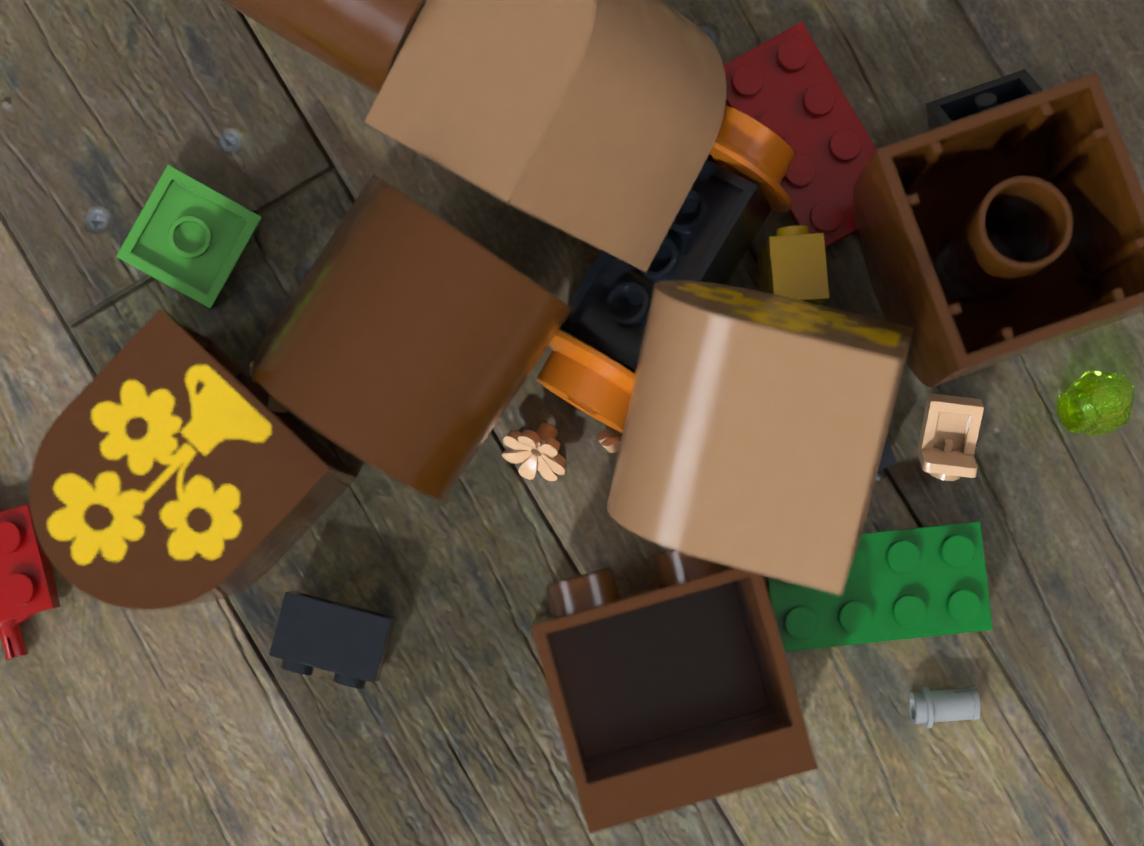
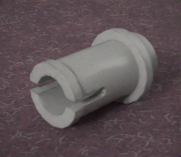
M920 686L918 692H910L909 694L910 717L913 724H922L925 729L932 728L934 722L979 720L981 706L978 691L975 686L930 691L928 686Z

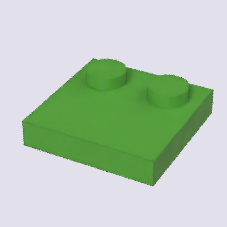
M167 165L116 257L212 309L259 226L262 217L174 167Z

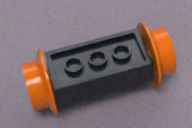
M725 105L722 124L710 154L647 271L645 272L600 250L567 304L573 309L548 345L552 352L535 380L577 409L612 429L623 433L655 284L665 280L727 284L770 211L786 213L792 206L790 197L780 184L795 159V154L790 146L757 120Z

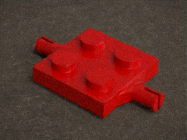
M30 504L6 511L0 510V636L5 652V660L29 654L20 623L26 622L37 613L61 607L49 558L39 542L33 525Z

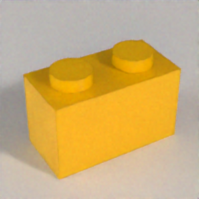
M801 225L776 229V236L769 237L757 253L760 291L822 305L829 299L824 233L809 234L808 226Z

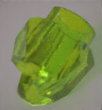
M1088 371L1079 376L1065 393L1059 395L1056 402L1058 417L1062 425L1074 434L1084 432L1087 436L1092 437L1112 433L1129 422L1135 398L1134 388L1131 382L1123 375Z

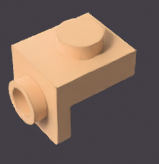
M928 393L917 447V453L924 472L937 479L955 481L960 479V477H976L978 466L974 453L984 410L981 399Z

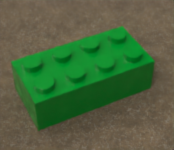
M980 522L862 533L842 595L762 574L784 652L993 630Z

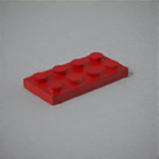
M800 22L723 65L726 78L725 104L752 117L769 128L793 150L795 159L780 183L792 201V206L788 213L796 226H808L809 234L824 233L826 249L857 231L853 207L854 185L877 149L803 22Z

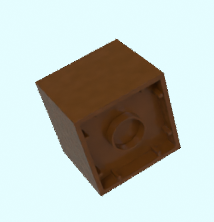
M670 549L651 555L659 583L619 594L612 568L608 567L547 585L546 590L553 613L535 617L531 629L589 834L818 769L762 574Z

